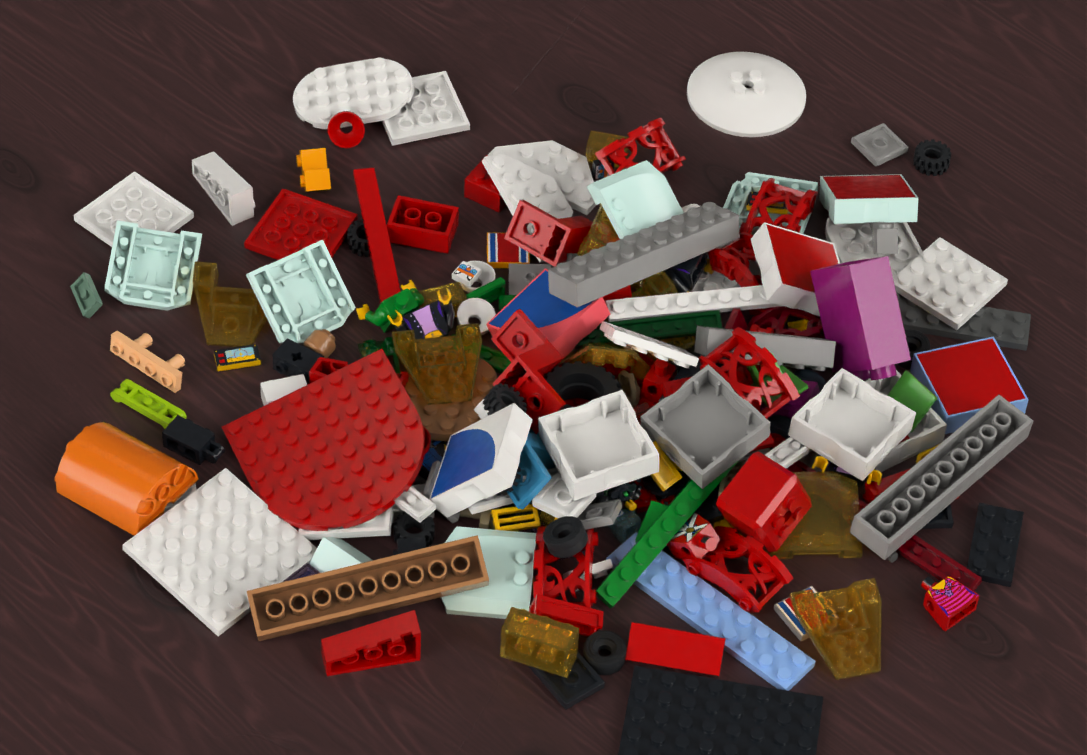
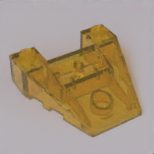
M195 262L193 286L207 345L232 347L252 345L267 321V317L253 289L217 286L219 275L217 263Z

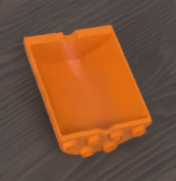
M105 422L84 427L74 440L68 442L55 475L57 493L134 536L158 519L164 513V509L169 502L174 504L199 479L197 473L189 466Z

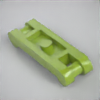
M125 379L120 384V388H115L110 393L115 402L124 403L162 425L164 429L177 415L185 419L187 418L186 413L182 409L129 379Z

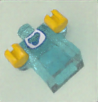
M631 499L629 500L630 502H625V506L628 509L622 508L614 524L607 526L611 529L615 538L622 544L635 532L638 533L641 527V518L638 515L635 516L637 504Z

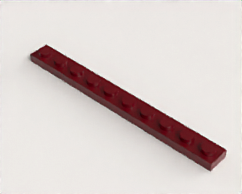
M799 460L788 468L789 471L796 474L810 497L850 523L853 522L854 516L868 505ZM913 535L895 551L940 581L947 576H951L972 591H975L982 582L980 576L916 535Z

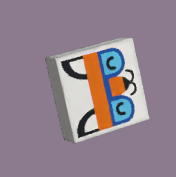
M463 261L452 273V279L471 287L481 275V269Z

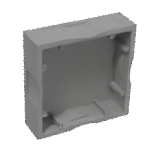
M709 364L688 379L679 390L662 399L641 416V427L647 432L650 439L656 441L663 452L701 489L770 436V421L752 404L740 397L731 385Z

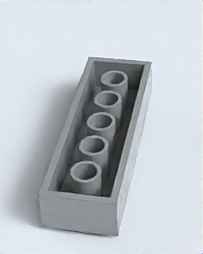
M697 326L694 352L705 357L732 337L734 329ZM747 331L756 338L755 343L757 346H760L761 349L766 347L770 353H773L779 366L784 365L797 369H804L805 367L818 371H825L826 367L833 368L836 341L815 337ZM749 354L745 355L746 360L752 359Z

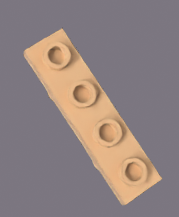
M118 330L111 334V352L174 393L181 389L182 372L178 369L185 365V359L182 355L176 354L165 362L146 349L153 342L149 334L144 333L135 340H131Z

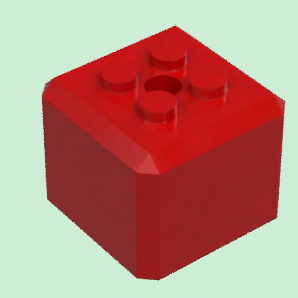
M757 451L750 456L718 497L716 506L731 528L737 529L738 533L744 537L750 535L764 545L763 549L770 553L777 551L812 507L811 498L796 474Z

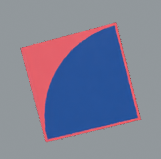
M545 268L486 325L493 337L516 310L521 309L565 358L583 338L589 335L610 315V312L603 297L576 307L550 294L548 269ZM517 335L516 340L522 346L523 338Z

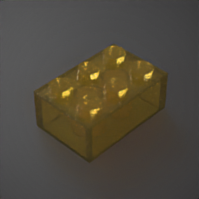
M511 607L501 628L500 657L568 678L577 658L579 628L569 623L552 620L547 616L530 613L525 609Z

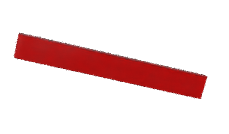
M354 169L353 176L381 304L382 301L401 292L375 169Z

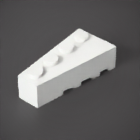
M213 151L192 160L193 176L232 226L254 217L253 187Z

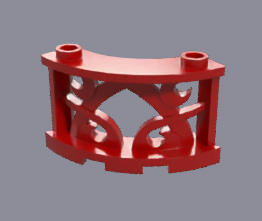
M662 118L650 121L644 127L636 128L627 134L629 138L617 139L595 153L609 176L621 171L623 168L627 169L638 164L632 161L637 154L636 141L645 148L655 149L652 165L661 173L668 170L676 171L683 166L682 162L686 160L685 156L681 157L663 129L662 126L665 123ZM625 148H628L631 151V154L628 157V159L625 158L629 154L624 152ZM607 157L615 164L619 165V167L615 171L611 166L610 162L608 161Z
M773 178L763 181L746 222H742L739 234L742 232L751 234L754 227H761L764 222L799 233L801 226L798 224L801 219L805 220L813 212L818 191L811 189L807 192L774 183L775 179ZM785 202L786 209L792 214L781 215L773 222L766 207L774 203ZM786 222L788 223V225L783 226L782 223Z
M742 232L740 233V238L719 249L715 248L708 251L711 270L723 274L731 281L735 280L741 287L763 285L761 276L753 275L749 270V260L756 261L751 243L753 235ZM768 308L751 309L749 312L750 315H759Z
M740 327L732 331L733 336L705 357L701 355L699 357L701 370L709 364L731 385L740 397L750 404L757 402L760 408L761 397H764L767 407L760 411V413L766 419L790 400L794 401L800 397L786 372L782 374L779 367L777 368L775 365L777 362L776 358L766 347L761 349L760 346H757L755 343L756 338ZM749 354L752 359L746 360L745 355ZM717 362H719V363L723 364V366H722V367H718V366L715 365V364H716ZM737 363L744 366L760 364L762 367L758 376L760 387L745 385L737 381ZM765 375H769L772 381H766L768 387L765 386L763 380ZM781 394L779 398L771 403L770 396Z
M547 526L538 527L535 540L537 550H534L533 567L538 569V575L535 576L536 581H533L534 598L537 594L551 598L561 595L562 600L568 602L565 594L568 589L576 599L575 591L582 589L584 592L583 602L570 603L592 608L593 603H596V589H592V565L595 546H598V532H594V528L586 530L588 536L586 546L579 553L573 555L579 564L569 576L562 580L561 574L556 568L546 565L559 559L548 553V548L543 539V532ZM584 571H585V581L580 578L581 575L584 573ZM549 576H555L558 580V584L555 585L554 579L553 581L548 582L547 578Z
M716 526L714 530L720 538L716 549L708 551L702 558L686 556L683 561L687 566V570L690 574L708 580L724 589L738 602L740 608L746 612H759L785 584H788L793 579V576L776 555L771 557L763 550L764 545L750 535L745 538L739 535L738 530L734 528ZM742 556L748 558L750 574L728 572L724 558H739ZM754 564H756V565L758 566V567H757V571L755 570V568H754V566H753ZM772 582L773 584L766 589L764 583ZM756 584L762 591V595L757 600L748 591L751 590L755 596Z

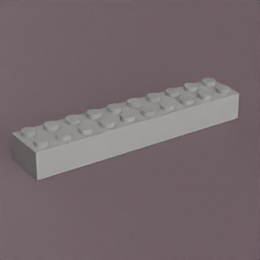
M706 202L700 207L689 209L683 214L672 216L671 219L664 222H658L652 227L641 229L635 234L624 236L623 239L610 242L604 247L593 249L587 254L576 256L568 262L559 263L556 267L548 269L549 293L576 307H580L738 239L739 215L731 212L729 209L717 206L713 202Z
M996 396L854 516L850 533L883 560H886L1029 436L1033 420L1002 396Z

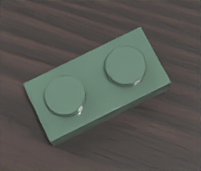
M83 272L70 287L82 315L90 319L103 303L91 276Z

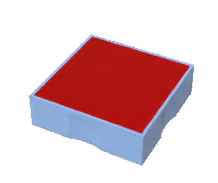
M994 336L913 354L910 371L915 378L937 397L931 408L947 424L945 434L955 432L998 395L1025 414L1028 398Z

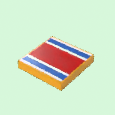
M487 233V264L493 268H509V263L530 264L529 252L504 239L506 233Z

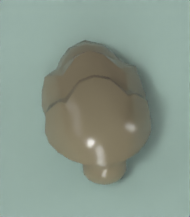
M623 370L619 373L617 380L634 409L640 401V387L637 384L636 376Z

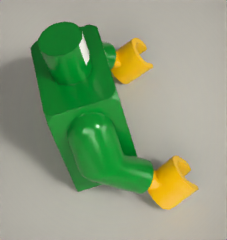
M409 280L408 284L401 285L403 291L382 301L375 312L370 311L368 304H364L362 308H356L360 320L366 319L370 323L380 326L382 331L386 333L395 328L394 324L388 320V315L392 319H396L397 313L395 310H398L402 316L419 309V306L424 303V297L416 289L413 281Z

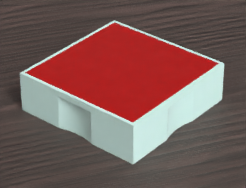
M902 174L820 176L819 200L823 207L829 211V216L834 224L917 222L918 196Z

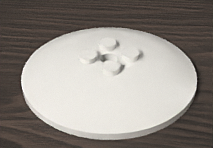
M730 52L704 61L693 71L687 85V99L696 116L710 127L734 136L763 137L786 130L800 118L805 108L806 90L797 73L783 62L759 53Z

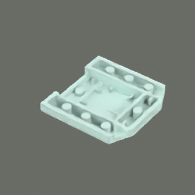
M647 160L587 186L595 204L599 205L601 203L619 239L635 234L641 229L652 227L658 222L671 219L672 216L684 213L665 176Z
M748 172L745 174V179L741 182L737 180L732 185L723 208L739 215L740 230L742 222H746L750 212L746 208L750 191L759 192L763 181L773 178L776 184L807 192L810 189L818 191V182ZM768 213L773 222L779 216L784 215ZM811 213L805 220H800L798 225L801 226V230L799 233H804ZM783 222L782 225L787 226L788 223ZM754 227L751 234L754 235L760 227Z
M117 220L105 282V292L126 305L165 311L190 305L202 234L182 230L178 234L139 228L137 223Z
M323 240L246 274L279 344H282L288 338L303 345L304 341L316 329H326L331 332L341 327L350 313L356 308Z
M456 526L445 543L478 535L489 577V585L440 597L444 603L446 613L528 621L537 533Z

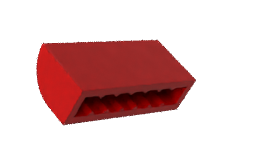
M632 622L625 660L719 676L726 639Z

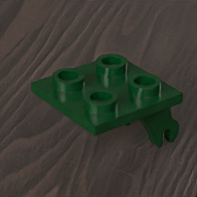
M388 337L384 341L369 339L358 344L362 358L380 349H383L386 356L392 355L394 370L400 374L398 356H407V351L401 339L396 337Z

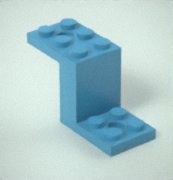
M531 428L520 455L518 467L521 468V472H517V474L521 476L520 479L515 480L518 485H512L514 489L512 492L507 491L516 507L522 510L552 479L547 470L556 467L539 433L535 434Z

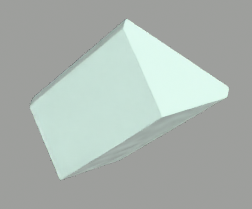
M323 537L308 568L319 574L373 560L341 538Z

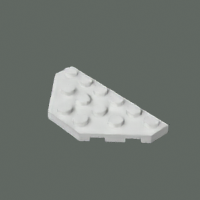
M553 140L497 146L488 154L490 156L503 153L553 177L570 207L585 215H588L596 206L587 189V186L594 182L587 158Z
M503 153L486 156L482 160L484 167L512 215L515 213L519 200H525L557 219L572 217L573 210L553 177ZM529 223L527 226L530 234H533L535 230L532 223ZM537 257L539 263L545 262V261H543L542 259H540V258Z

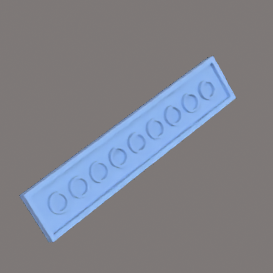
M637 532L606 558V560L611 559L612 569L617 566L636 544ZM661 551L633 583L701 634L725 638L724 650L777 689L789 691L815 666L816 661L753 615L740 608L739 605L703 579L690 574L685 566L664 551Z

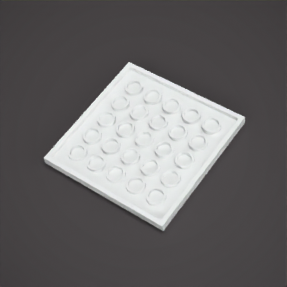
M227 468L223 469L123 544V550L218 637L251 611L247 596L248 590L290 581L308 567L317 548L303 535H298L299 532L293 526L273 514L268 509V504Z

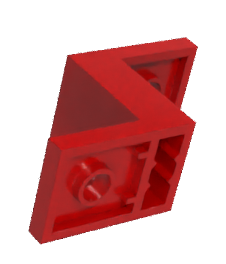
M519 200L504 239L554 267L559 263L567 262L568 253L587 254L593 249H599L610 242L620 240L618 235L583 216L557 219L525 200ZM529 223L534 225L535 230L533 234H530L527 230Z
M518 309L491 338L511 362L492 385L495 386L499 383H502V385L508 384V388L512 386L514 387L513 391L520 392L519 396H523L525 399L523 402L527 404L525 407L527 411L525 413L533 419L530 428L535 434H538V418L560 411L567 404L544 378L564 357L521 309ZM517 335L523 338L522 346L516 340ZM534 397L538 398L540 401L539 408L536 407L533 403Z

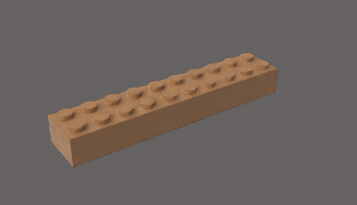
M476 535L248 590L247 596L259 642L489 585V577L479 538Z

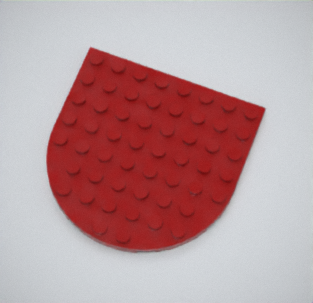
M383 349L222 426L223 432L253 492L268 504V509L280 519L293 527L311 531H328V528L341 526L344 529L350 528L382 514L395 504L394 500L404 491L407 492L421 469L425 455V431L421 418Z

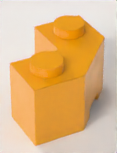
M326 148L299 150L300 154L296 155L297 167H301L302 175H300L301 188L304 187L305 191L331 189Z

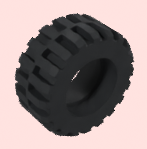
M575 361L573 364L569 362L563 363L561 367L556 366L544 376L545 380L564 401L572 398H582L591 401L622 390L621 384L610 371L606 372L604 367L600 365L598 367L594 366V363L587 362V364L581 363V361ZM539 399L537 400V407H538V408L540 407V401H539ZM566 404L561 410L572 408V406Z

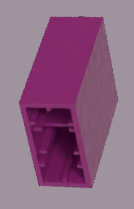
M889 257L849 261L810 271L825 339L836 341L832 372H838L843 368L861 380L869 378L871 380H879L896 376L895 364L909 361L911 358Z

